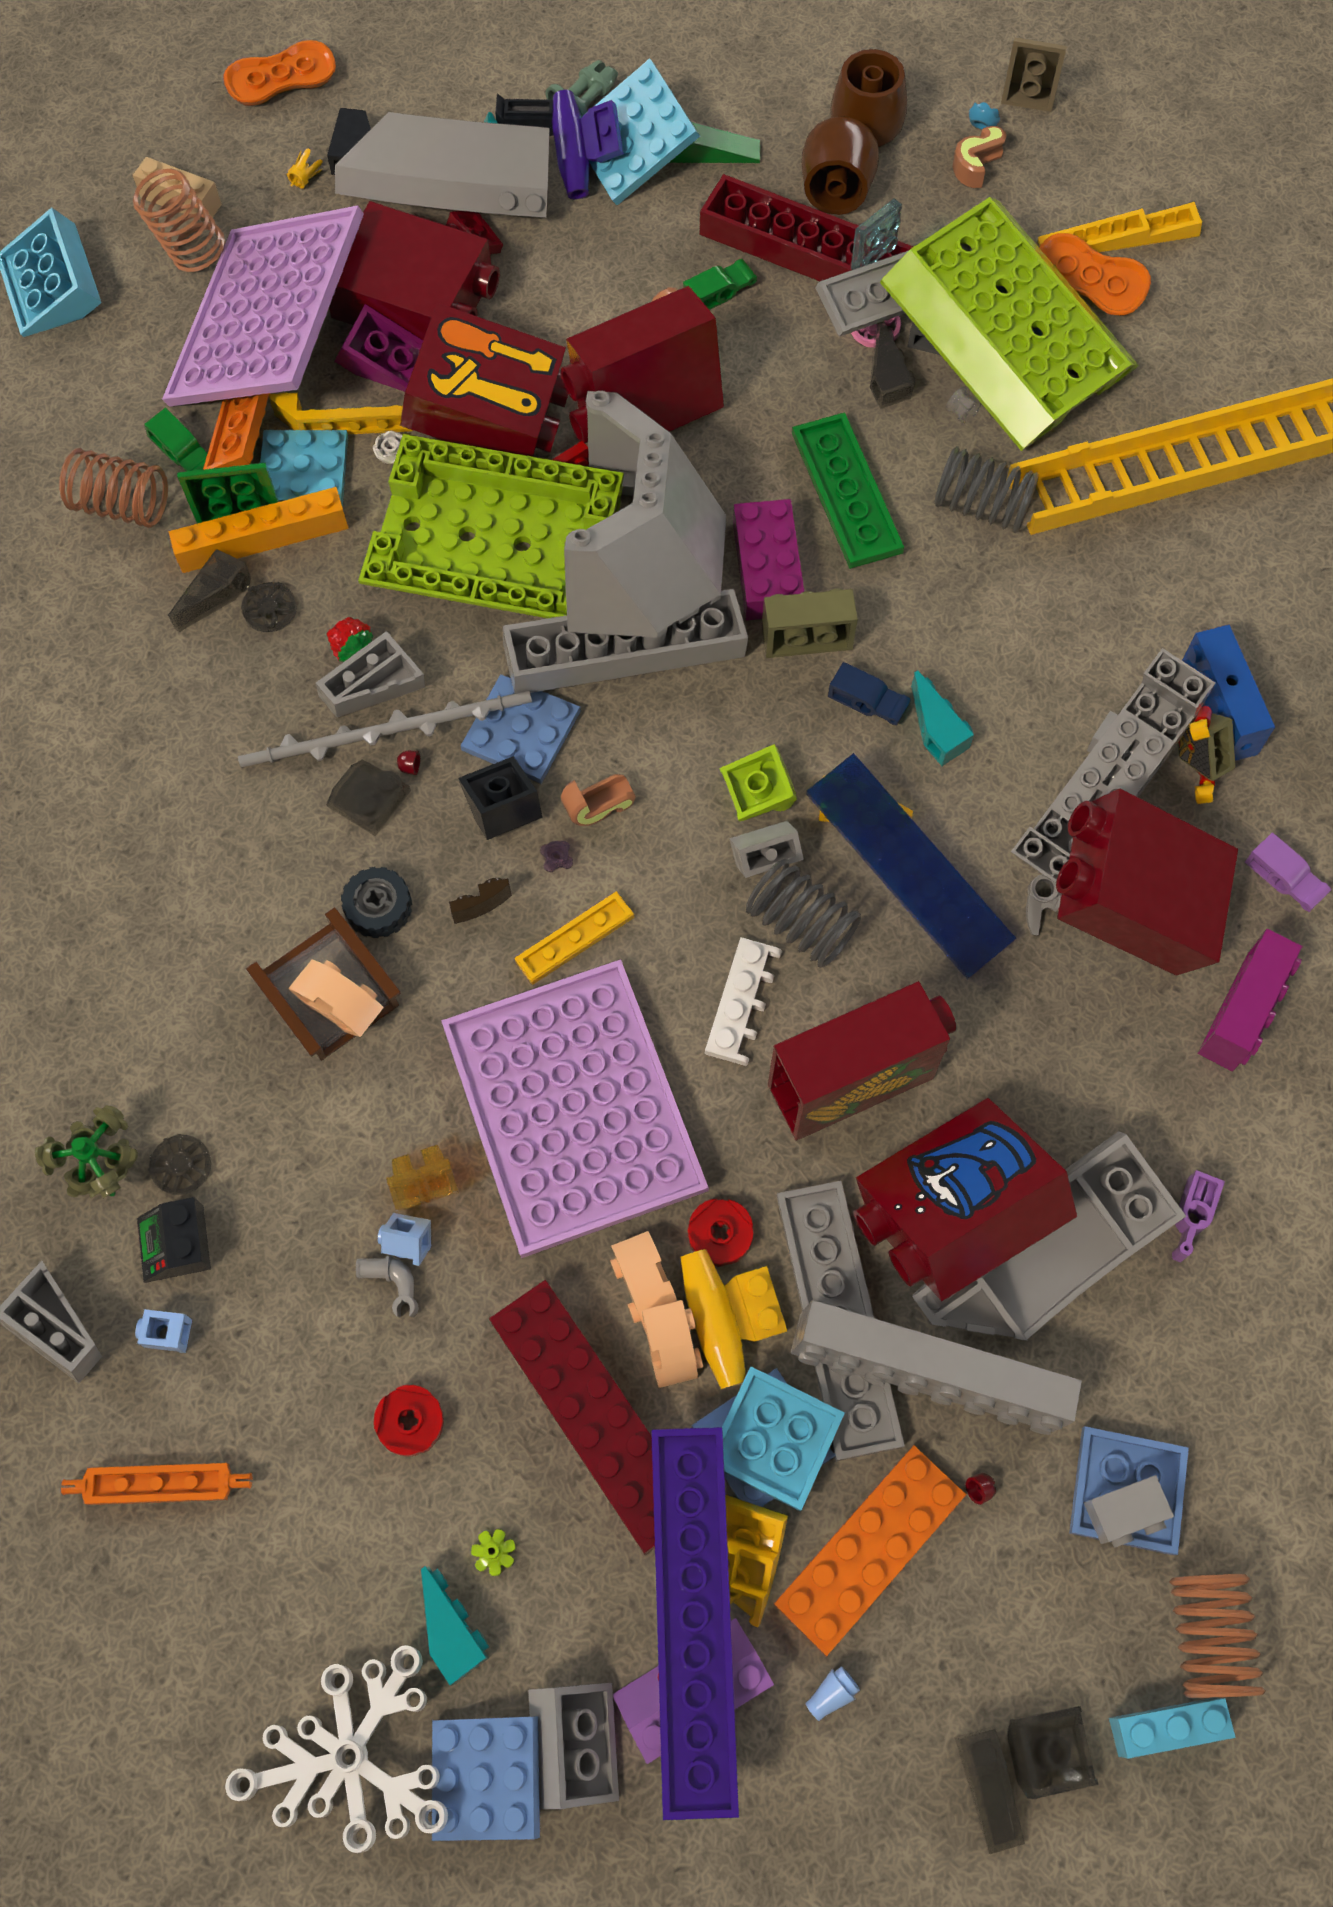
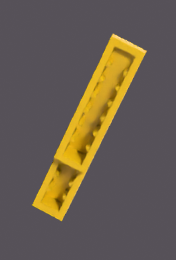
M1195 202L1145 215L1143 209L1039 236L1038 243L1040 246L1048 237L1057 233H1069L1083 239L1095 251L1105 252L1198 237L1201 233L1202 220Z

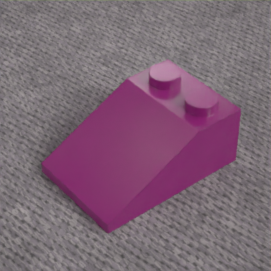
M365 304L334 362L357 376L405 392L423 340Z

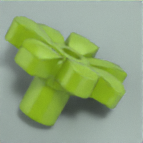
M496 1529L493 1537H491L488 1531H483L479 1534L478 1539L481 1545L474 1544L471 1548V1555L479 1557L475 1563L478 1571L483 1572L489 1567V1574L491 1576H499L501 1574V1565L506 1568L512 1567L514 1559L508 1554L515 1551L516 1545L511 1539L504 1541L505 1531ZM495 1549V1553L491 1555V1550Z

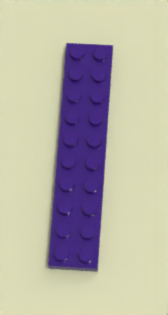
M722 1427L652 1430L663 1820L739 1818Z

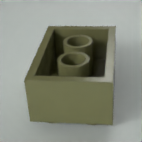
M836 588L825 592L805 591L800 594H775L771 597H764L762 634L766 658L853 650L858 621L853 589L843 590Z

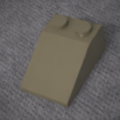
M1014 37L1001 103L1052 112L1067 46Z

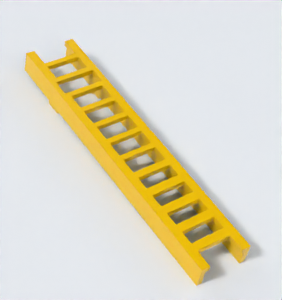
M1333 378L1100 441L1079 443L1068 446L1066 450L1011 464L1008 476L1015 467L1019 466L1021 469L1019 485L1029 471L1032 470L1033 473L1038 472L1039 474L1036 489L1046 510L1033 513L1031 521L1027 522L1030 535L1333 453V412L1328 405L1333 403ZM1315 408L1328 434L1316 437L1303 411ZM1290 415L1303 441L1290 444L1277 418ZM1264 422L1277 448L1265 451L1252 424ZM1238 428L1251 455L1239 458L1226 431ZM1215 435L1228 461L1211 465L1198 439ZM1189 442L1202 468L1185 472L1173 446ZM1164 449L1176 475L1159 479L1147 453ZM1138 456L1150 482L1133 486L1121 460ZM1112 463L1124 489L1111 492V490L1105 491L1095 467ZM1084 466L1096 492L1091 493L1088 499L1080 500L1067 470ZM1060 477L1071 503L1054 508L1042 481ZM1013 479V481H1012V483H1011V485H1010V487H1009L1010 490H1011L1012 487H1013L1014 479Z

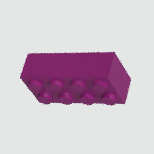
M791 499L734 504L733 528L746 621L758 620L763 618L764 597H771L775 594L793 595L804 592Z
M1269 929L1263 932L1248 951L1197 1054L1232 1072L1239 1064L1246 1065L1251 1055L1254 1056L1262 1044L1263 1038L1260 1035L1264 1028L1267 1029L1276 1015V1011L1273 1009L1277 1002H1281L1289 988V985L1286 983L1290 975L1294 976L1302 962V959L1298 958L1302 948L1301 945Z

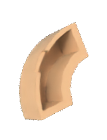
M312 959L288 989L306 1006L331 1020L344 1032L361 1037L384 1008L375 1000L377 994L368 986L362 984L359 987L340 974L341 970L332 962L326 960L323 964Z
M649 1231L611 1245L615 1259L610 1260L616 1278L623 1277L632 1299V1303L627 1304L633 1322L634 1324L641 1322L644 1330L642 1310L677 1301Z
M680 1300L642 1310V1318L658 1388L698 1378L697 1369L703 1368L699 1348L693 1349L690 1330L695 1329V1322L691 1308L684 1309L683 1301Z

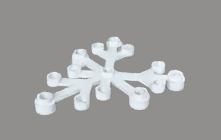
M411 1646L397 1648L391 1657L393 1672L384 1687L383 1679L386 1676L384 1663L372 1659L364 1664L362 1676L367 1681L371 1708L355 1734L348 1694L353 1685V1674L348 1667L333 1664L327 1667L322 1674L321 1685L326 1693L333 1695L339 1739L324 1729L321 1720L314 1716H305L300 1720L298 1733L303 1739L313 1740L331 1754L315 1757L290 1739L284 1727L271 1725L263 1733L264 1745L270 1749H277L295 1763L256 1774L249 1769L234 1770L226 1780L225 1788L227 1795L235 1801H247L254 1797L258 1789L296 1780L284 1801L274 1808L272 1814L275 1825L278 1827H290L296 1822L298 1817L297 1808L318 1774L332 1770L318 1794L310 1798L308 1811L316 1818L327 1817L333 1809L332 1799L345 1780L351 1822L344 1829L343 1842L349 1851L354 1853L366 1852L373 1846L376 1840L375 1827L366 1818L360 1775L384 1793L387 1813L385 1831L390 1838L401 1839L409 1833L410 1821L403 1815L402 1805L415 1814L416 1825L422 1832L437 1833L441 1831L448 1820V1812L444 1804L435 1800L424 1801L410 1791L419 1787L421 1789L434 1788L440 1778L437 1768L431 1765H423L415 1772L392 1778L368 1760L366 1748L367 1742L383 1716L404 1710L419 1712L426 1706L427 1696L421 1689L410 1688L404 1694L396 1696L405 1680L415 1676L420 1671L423 1663L421 1653ZM412 1655L414 1665L410 1669H405L403 1665L404 1659ZM377 1664L379 1674L376 1678L372 1679L369 1676V1669ZM338 1674H343L345 1682L340 1688H337L334 1683L335 1678ZM417 1692L420 1695V1703L416 1707H412L409 1699L413 1693ZM312 1720L315 1723V1730L311 1735H307L305 1726ZM274 1730H278L280 1733V1740L276 1744H272L270 1741V1735ZM352 1749L356 1754V1759L349 1765L345 1760V1756ZM429 1769L433 1774V1779L430 1784L425 1785L422 1782V1774L425 1770ZM248 1778L250 1787L243 1793L240 1789V1782L242 1779ZM320 1798H323L326 1802L325 1810L322 1813H318L315 1808L316 1802ZM287 1807L290 1811V1818L284 1823L280 1819V1813L283 1808ZM436 1809L439 1813V1820L436 1824L432 1825L428 1821V1814L431 1810ZM399 1818L403 1822V1830L401 1833L395 1834L392 1825ZM361 1828H364L367 1832V1839L363 1844H360L356 1838L357 1832Z

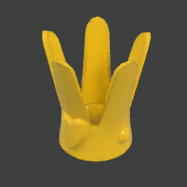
M309 148L304 151L302 156V151H300L296 163L293 164L287 173L291 187L295 185L303 189L308 184L309 179L322 171V169L316 171L323 163L321 159L315 161L310 167L306 163L311 153Z

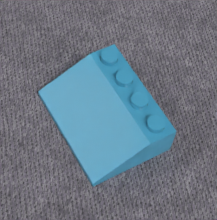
M52 207L0 251V271L20 335L23 337L82 319L102 303L75 223Z

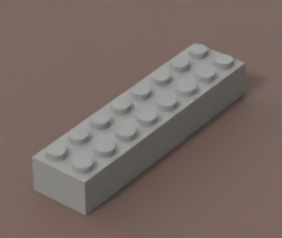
M734 589L722 590L720 600L713 604L708 602L699 607L697 614L680 624L676 621L667 627L666 633L659 637L568 632L567 616L503 626V647L514 694L525 691L532 693L745 657L748 635Z
M814 1300L809 1303L799 1316L790 1353L799 1356L798 1360L808 1365L817 1366L819 1363L832 1366L831 1370L841 1375L850 1376L852 1372L865 1376L864 1380L871 1384L885 1385L886 1382L897 1385L898 1391L909 1395H918V1392L931 1396L933 1402L938 1404L951 1405L953 1402L964 1405V1410L976 1415H984L985 1412L997 1415V1420L1010 1425H1017L1018 1422L1031 1425V1431L1044 1435H1050L1051 1432L1060 1430L1075 1422L1082 1380Z

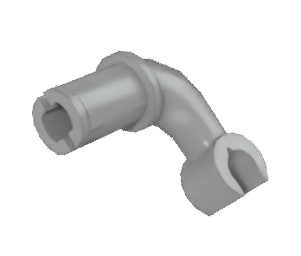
M387 1255L386 1258L357 1259L356 1277L386 1278L387 1282L394 1281L399 1295L392 1305L394 1314L401 1318V1307L406 1302L410 1306L409 1316L414 1318L418 1313L419 1307L417 1301L413 1299L414 1278L409 1267L401 1260L393 1258L392 1255Z

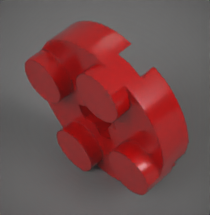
M710 1199L703 1202L692 1213L688 1226L689 1244L693 1252L706 1249L714 1266L717 1267L733 1264L742 1259L749 1251L754 1235L753 1223L748 1211L738 1202L729 1199L728 1201ZM716 1224L719 1227L726 1225L729 1228L726 1232L728 1238L724 1240L722 1238L715 1239L713 1237L715 1233L713 1226Z
M403 1385L395 1388L396 1390L390 1392L387 1396L385 1395L376 1407L374 1413L375 1432L380 1442L396 1455L411 1457L425 1453L433 1447L442 1433L444 1414L441 1405L423 1387ZM409 1411H413L414 1417L418 1419V1423L413 1425L410 1430H405V1425L400 1423L401 1416L406 1417Z

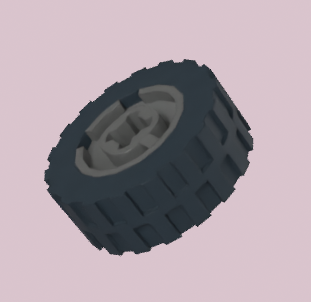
M369 867L367 870L358 871L359 873L355 876L353 875L349 879L348 884H345L344 892L341 894V901L343 903L341 906L348 923L351 924L356 932L359 931L361 935L366 937L379 938L384 936L385 938L394 932L397 933L408 922L407 919L411 916L412 899L404 879L399 877L397 872L387 870L385 867Z

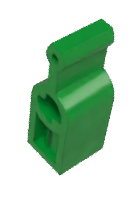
M738 259L734 264L724 269L721 266H715L683 281V288L689 286L705 306L711 310L731 300L738 290L755 284L757 276L743 259Z
M166 407L144 424L147 437L176 465L181 466L186 472L203 470L208 453L200 446L193 434Z

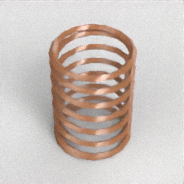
M172 168L160 169L149 174L140 182L133 197L134 208L141 215L148 228L154 233L155 238L160 242L176 267L186 272H194L205 269L213 264L223 251L225 244L224 234L215 224V220L209 215L202 201L196 196V191L190 186L186 176L181 171ZM164 173L175 174L164 176L151 184L142 196L139 206V192L148 181ZM172 179L182 182V184L173 185L162 190L154 197L148 210H144L146 198L157 185ZM182 189L180 195L168 200L160 207L158 212H152L154 205L162 196L172 190ZM187 198L192 199L191 204L183 205ZM194 208L198 209L197 213L190 214ZM187 209L183 215L170 221L177 213ZM167 216L164 223H158L160 217ZM200 217L205 219L204 222L197 223ZM194 218L190 224L176 231L184 222ZM174 225L170 232H165V227ZM204 230H210L207 238L195 248L178 251L179 246L192 242ZM214 232L216 233L217 239L214 246L203 256L193 260H183L177 257V255H188L197 252L206 246L213 237ZM179 235L176 242H171L172 236ZM219 246V250L217 251L215 256L207 263L193 268H189L182 265L195 264L197 262L205 260L206 258L211 256Z
M77 448L66 457L62 466L59 490L64 505L71 511L77 512L83 509L89 515L96 511L100 517H105L109 514L110 518L114 521L122 517L123 521L127 524L134 520L140 527L144 525L147 528L155 526L164 513L168 498V482L164 470L158 465L149 467L144 462L136 464L131 459L123 461L118 456L110 457L105 453L97 454L92 450L85 451ZM81 454L73 464L68 477L66 500L65 477L67 468L74 455ZM85 458L86 469L81 480L80 500L74 504L72 497L73 480L79 464ZM98 462L99 472L94 483L93 508L89 509L86 504L92 491V467ZM113 462H117L119 465L116 467ZM111 465L112 475L106 492V510L102 512L99 506L105 491V470ZM126 465H131L132 468L129 470ZM123 468L125 478L120 490L119 513L115 515L112 509L117 498L118 474ZM139 468H144L145 471L141 473ZM136 471L138 481L133 493L132 515L128 518L125 515V511L130 499L131 477ZM157 471L162 477V500L156 518L149 523L148 521L152 516L156 501V482L153 472ZM150 478V505L144 518L143 497L146 484Z
M1246 1574L1175 1577L1169 1581L1173 1586H1181L1172 1589L1170 1593L1174 1596L1229 1598L1179 1605L1173 1609V1612L1178 1615L1228 1617L1183 1623L1175 1628L1176 1631L1182 1634L1225 1636L1183 1642L1178 1646V1649L1185 1653L1223 1655L1188 1660L1181 1664L1180 1667L1188 1672L1222 1674L1185 1681L1182 1686L1187 1689L1183 1693L1187 1698L1258 1696L1266 1692L1263 1687L1209 1685L1258 1678L1264 1673L1259 1668L1212 1666L1213 1664L1252 1660L1261 1655L1256 1649L1212 1647L1215 1645L1251 1641L1258 1636L1253 1630L1210 1628L1252 1621L1256 1617L1250 1611L1213 1609L1245 1604L1252 1600L1253 1597L1246 1592L1217 1590L1247 1584L1250 1578Z

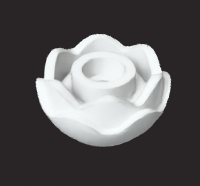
M387 431L376 438L373 451L380 461L386 464H394L402 434Z

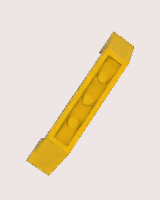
M283 392L269 394L274 415L293 430H347L348 434L413 431L400 426L403 406L393 405L389 407L326 410L310 409L302 411L298 393Z

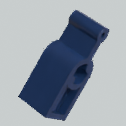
M845 662L841 664L829 685V698L866 716L877 715L896 726L911 702L908 696L888 689L887 685L879 678Z

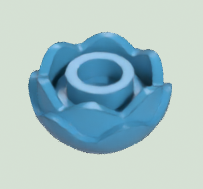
M975 102L972 108L969 109L970 122L976 128L983 129L989 126H997L1000 121L998 109H991L985 102L980 104Z

